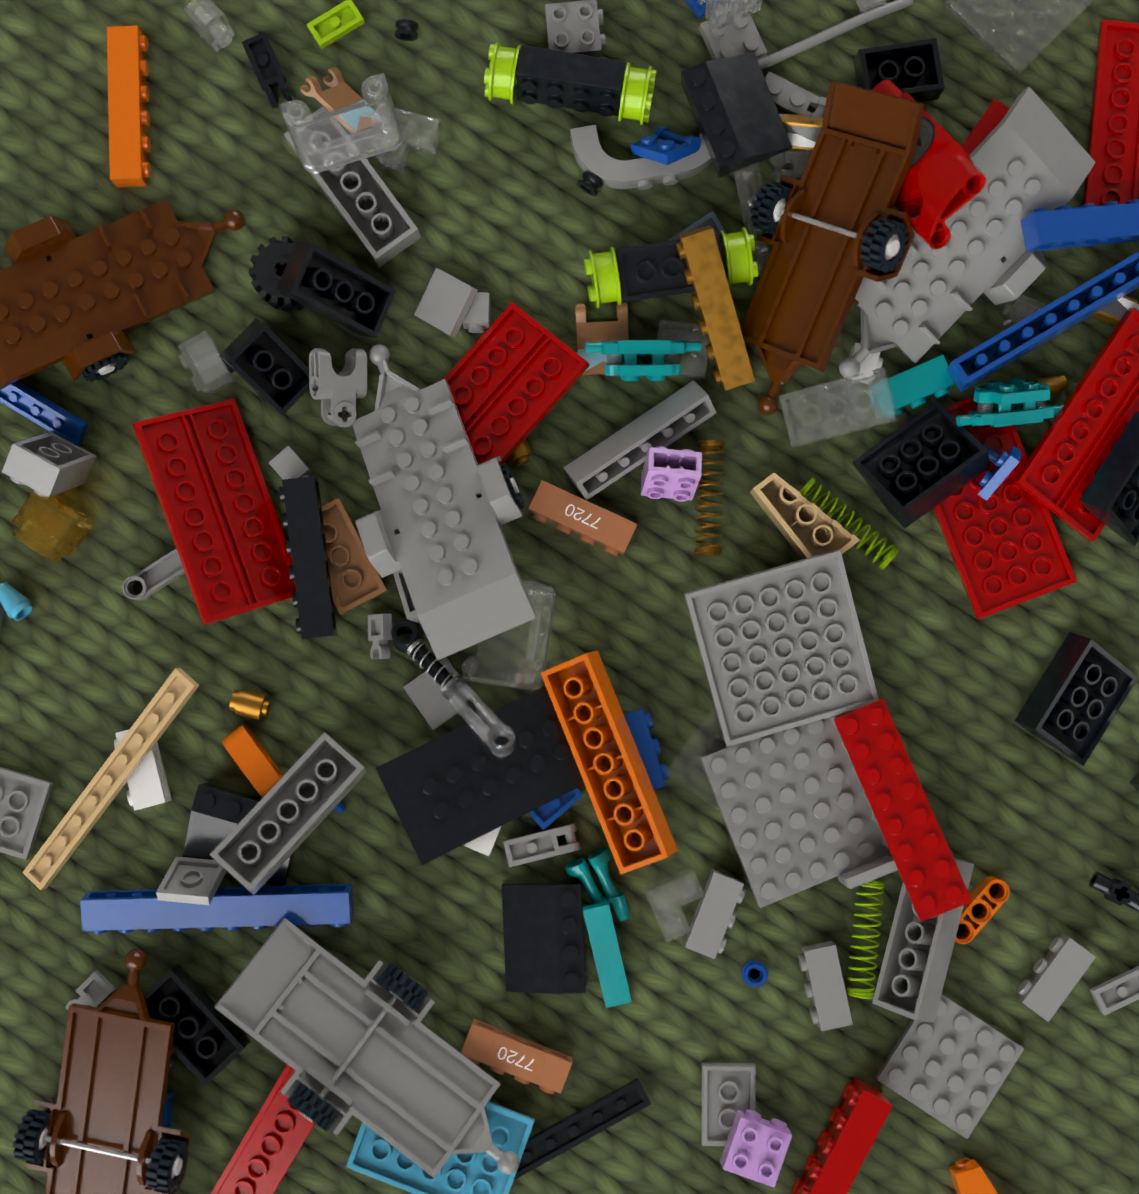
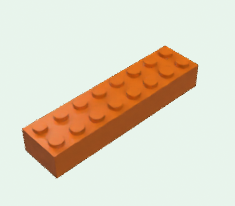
M598 650L585 653L541 672L620 874L665 859L677 852V846Z

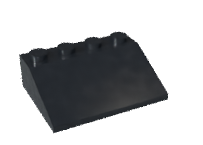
M754 53L706 61L681 71L682 88L719 178L792 149L791 142Z
M938 401L853 461V465L889 513L904 528H907L990 467L988 450L963 426H957L956 419Z
M1138 412L1126 424L1122 435L1112 446L1106 460L1098 468L1095 477L1083 491L1082 497L1079 500L1089 513L1133 546L1139 541Z
M1069 632L1014 721L1031 734L1084 766L1139 677L1092 639Z
M208 783L199 784L190 813L183 857L215 860L210 856L212 851L258 804L261 798ZM295 851L269 878L266 884L285 886Z
M581 881L502 884L506 992L543 994L586 993Z

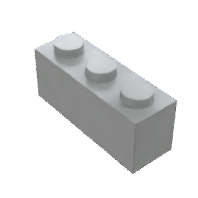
M714 869L711 870L683 942L686 948L713 959L716 958L717 953L722 954L727 940L723 938L727 928H732L736 918V914L733 913L736 903L741 904L746 889L743 888L744 883L741 880Z
M1061 934L1060 937H1055L1051 941L1048 948L1049 952L1044 958H1040L1033 967L1034 972L1028 980L1025 979L1017 989L1018 994L1015 997L1047 1022L1051 1020L1096 958L1064 934Z
M832 941L801 947L802 955L798 956L801 971H806L808 981L804 982V988L807 998H812L813 1008H809L812 1023L817 1024L821 1031L853 1025L836 945Z

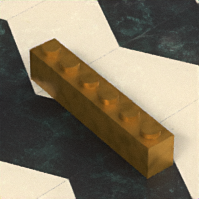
M707 225L678 235L680 242L676 243L680 259L685 258L688 267L683 269L687 284H692L695 294L691 295L692 303L695 310L700 309L702 319L698 320L702 335L707 334L709 344L705 345L709 360L714 359L716 369L712 370L716 384H721L726 391L754 382L753 371L713 228Z

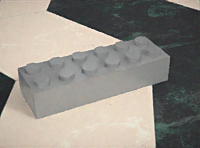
M324 106L284 134L290 147L379 268L421 238L416 225L338 119Z
M324 732L212 851L210 856L255 895L366 774L365 767Z
M954 858L968 889L974 864ZM903 882L872 1004L915 1021L935 1022L964 905L920 922Z

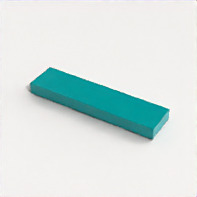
M605 901L582 907L606 1008L632 1002L609 902Z

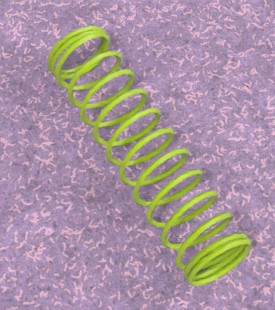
M812 477L800 490L803 497L807 498L819 488L810 502L816 504L827 494L819 507L822 512L835 501L827 515L831 518L843 508L836 519L840 524L852 514L844 526L845 530L848 531L860 520L852 533L857 537L868 527L863 538L856 546V550L875 534L876 536L864 553V556H867L882 541L885 540V542L872 560V563L876 562L887 550L893 547L878 565L880 570L884 569L896 556L899 548L892 544L883 550L887 543V537L882 538L874 545L879 536V531L873 532L866 538L871 529V524H867L858 531L863 522V517L856 519L850 524L855 511H850L840 520L847 505H841L832 513L838 503V497L832 499L824 506L830 496V491H826L815 500L822 489V484H818L806 495L816 482V479Z
M872 880L860 885L881 890V892H856L857 895L881 901L879 903H854L857 906L880 912L875 914H853L854 916L867 918L879 923L852 924L854 927L878 933L877 935H851L852 937L877 944L875 946H850L851 948L868 951L876 955L872 957L849 956L850 959L861 960L874 965V967L868 968L848 967V969L865 972L874 976L873 978L847 977V980L865 983L873 987L871 989H845L847 995L856 998H874L873 990L875 986L867 981L874 980L876 975L867 970L876 969L878 966L867 959H875L879 956L875 951L870 950L877 948L879 943L870 938L878 937L881 934L870 927H877L882 923L880 920L869 916H879L883 913L880 909L872 907L884 903L882 899L872 896L885 892L883 888H885L886 884L882 881Z

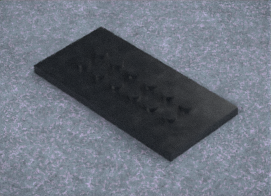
M546 686L376 767L377 773L421 865L585 785Z

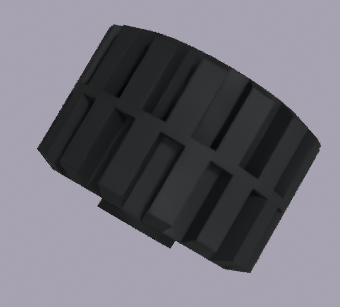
M282 236V241H277L275 237L268 239L270 245L264 247L263 244H260L257 247L260 252L259 255H252L250 261L253 264V268H249V275L253 279L251 283L258 294L271 307L275 309L279 307L284 312H291V308L294 307L298 311L304 309L302 304L276 291L282 277L280 271L282 269L285 270L295 243L300 240L295 239V241H292L289 236Z

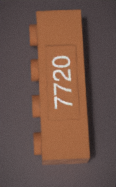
M543 480L528 508L529 512L533 513V519L545 524L549 520L557 524L555 527L557 530L566 534H570L573 531L580 535L579 539L590 545H594L595 542L604 546L603 551L617 556L618 553L624 555L637 527L636 523Z
M473 1019L461 1050V1054L474 1064L479 1065L481 1062L489 1065V1069L495 1073L504 1074L507 1072L512 1074L515 1080L523 1084L535 1083L540 1085V1090L549 1094H554V1092L561 1094L572 1065V1057L477 1019Z

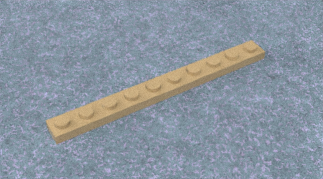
M181 668L174 669L22 872L40 890L46 889L199 687V684Z

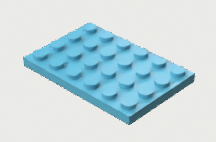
M488 1101L485 1106V1112L492 1143L503 1152H514L518 1156L520 1164L535 1119ZM363 1122L346 1165L347 1168L412 1194H509L517 1172L516 1170L512 1174H504L498 1168V1161L486 1152L451 1154L436 1177L433 1178Z

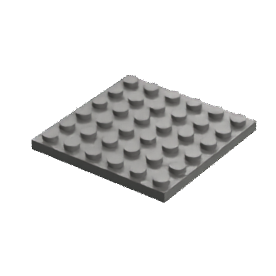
M839 549L684 593L726 747L857 710L879 700L842 554Z
M850 712L728 746L699 758L759 908L891 854L833 720Z

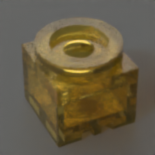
M33 489L11 523L17 526L13 533L15 538L44 557L60 563L65 554L73 556L96 521L80 511L77 512L76 508L66 504L58 496L42 497L37 495Z

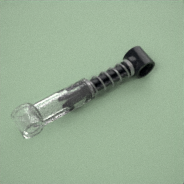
M409 620L396 622L391 630L396 649L412 656L414 661L420 663V668L427 671V676L434 678V683L441 686L440 694L489 746L490 751L495 756L506 757L510 755L515 748V735L512 728L505 725L460 676L453 677V673H449L445 668L446 665L443 666L431 653L432 650H428L425 647V642L413 622ZM408 632L412 634L408 640L399 639L402 633ZM478 715L487 723V725L478 717ZM499 736H505L509 739V742L506 745L500 746L494 740Z

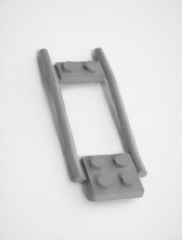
M730 0L717 5V11L721 16L700 23L699 30L713 60L754 53L762 70L867 22L912 6L913 0H895L890 3H886V0H855L861 14L767 56V50L746 6L757 0Z

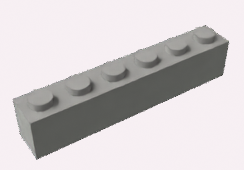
M693 380L565 466L564 469L573 485L587 501L645 462L649 447H667L717 412L708 394Z

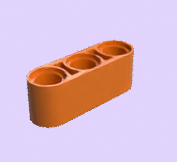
M242 724L221 740L226 750L262 798L284 776L245 724Z
M989 876L985 877L970 893L973 902L964 905L959 924H964L965 931L961 936H956L955 942L967 944L972 941L1004 904L1010 893L1006 882ZM997 883L999 885L998 894L990 896L989 888ZM980 903L982 912L978 916H973V906Z

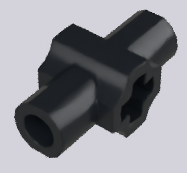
M1099 872L1094 873L1089 882L1090 887L1103 893L1106 900L1120 906L1124 904L1139 912V894L1131 890L1130 884L1115 878L1112 880ZM1116 888L1121 890L1119 896L1117 894H1114Z

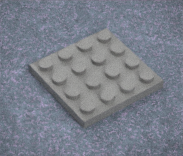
M941 994L935 1022H922L912 1019L875 1078L968 1139L1024 1048Z

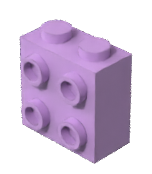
M662 446L649 447L641 472V496H648L651 499L671 498L680 502L693 500L702 473V452H694L690 449L672 450Z
M746 1109L745 1112L737 1110L720 1159L723 1170L775 1187L792 1138L789 1128L786 1127L787 1124L774 1118L771 1121L762 1119L761 1115L753 1110Z

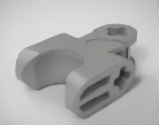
M315 348L309 355L310 394L313 399L321 400V417L326 424L344 428L350 427L356 420V399L364 398L367 393V354L361 348L350 349L345 355V364L342 371L336 374L332 368L330 353L325 349Z

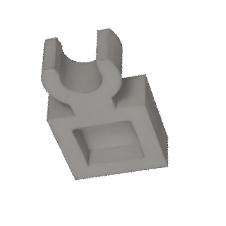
M392 614L368 615V641H373L370 650L371 659H390L388 640H392Z
M96 970L76 990L81 997L69 1001L65 1008L68 1010L69 1006L73 1003L98 1007L116 988Z

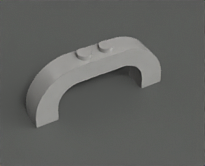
M596 125L570 129L572 150L578 165L583 172L593 174L603 183V186L609 188L632 189L638 187L639 190H646L652 188L654 184L674 185L679 180L701 173L712 163L700 130V149L696 153L665 165L646 158L622 161L610 157L604 152L599 143Z

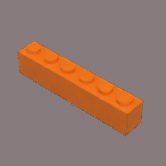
M138 25L107 27L110 180L117 188L147 187L148 178L151 177L150 162H147V152L151 151L150 138L147 136V127H150V115L146 111V102L150 100L149 88L146 85V76H149V65L147 60H145V51H148L149 44L147 36L142 33Z

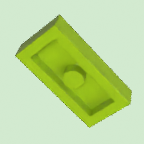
M345 0L306 25L322 50L365 22L353 1Z

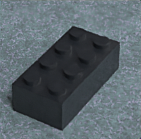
M296 241L276 289L279 293L358 335L377 338L396 292L395 289L311 242Z
M179 964L170 969L143 995L150 1018L175 1023L172 1047L176 1048L174 1054L204 1086L251 1042L234 1022L214 1008L216 1003Z

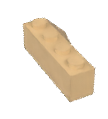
M772 473L750 491V494L802 560L837 549L843 554L860 541V539L850 534L841 524L831 519L818 506L808 501L800 492L775 473Z

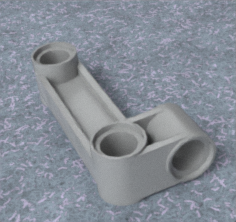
M177 549L169 552L134 576L128 577L123 583L124 594L130 599L144 601L185 574ZM140 581L143 590L139 595H135L133 586Z

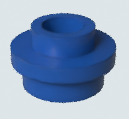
M750 960L743 965L741 976L748 986L759 987L766 982L768 970L761 961ZM752 969L759 970V975L755 978L750 976Z

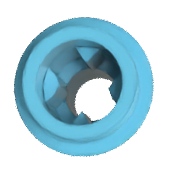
M7 582L0 584V602L8 617L13 618L15 621L27 617L32 611L31 601Z

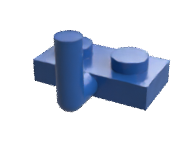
M983 444L988 450L989 461L996 465L992 472L987 470L978 482L980 484L978 495L986 501L1020 462L1022 451L1015 446H1012L1008 452L1003 451L999 455Z

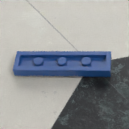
M19 381L0 390V402L76 446L82 444L88 423Z

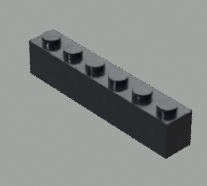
M310 476L282 480L283 486H279V495L281 502H285L286 512L282 514L284 528H288L289 539H286V551L288 555L292 556L293 565L289 566V576L291 581H295L296 592H292L294 608L298 607L299 618L295 620L297 634H301L302 639L337 635L318 477Z

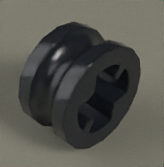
M408 19L396 21L395 26L398 30L395 31V37L403 41L417 40L418 34L415 32L419 28L417 22Z
M584 172L582 174L583 179L578 180L577 185L584 192L595 197L598 194L597 189L602 188L603 183L593 174Z

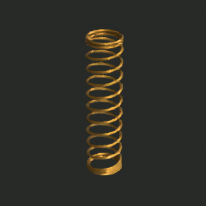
M702 440L697 442L698 445L696 447L699 450L706 451L702 455L724 453V451L709 450L724 448L725 443L723 441ZM702 459L704 461L702 465L725 463L724 461ZM702 469L703 472L707 473H702L701 476L724 474V472ZM700 479L701 482L705 483L699 484L698 487L723 485L724 483ZM697 487L696 490L706 494L698 495L695 499L706 504L696 506L695 510L706 515L697 516L694 520L707 525L698 526L694 529L697 533L705 534V536L696 537L694 541L708 546L695 548L694 554L721 555L722 550L718 549V547H722L721 544L701 542L698 539L722 537L723 535L703 532L697 529L722 526L723 524L698 520V518L722 516V513L702 511L698 508L723 505V503L704 501L698 498L723 495L724 493L706 491Z

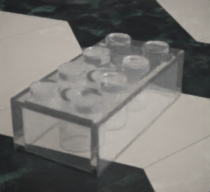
M884 367L779 396L791 447L794 448L899 421L887 369Z

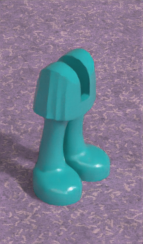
M608 846L600 848L588 856V860L602 884L605 896H602L594 882L585 858H579L564 867L566 873L581 881L592 904L608 901L609 904L612 903L613 910L621 922L630 918L625 893L618 892L608 870V861L612 856Z

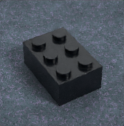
M936 38L859 49L853 61L857 86L860 88L872 90L881 81L890 80L903 93L906 91L916 102L938 100L945 89Z
M257 318L219 355L281 416L309 389V368L265 323Z

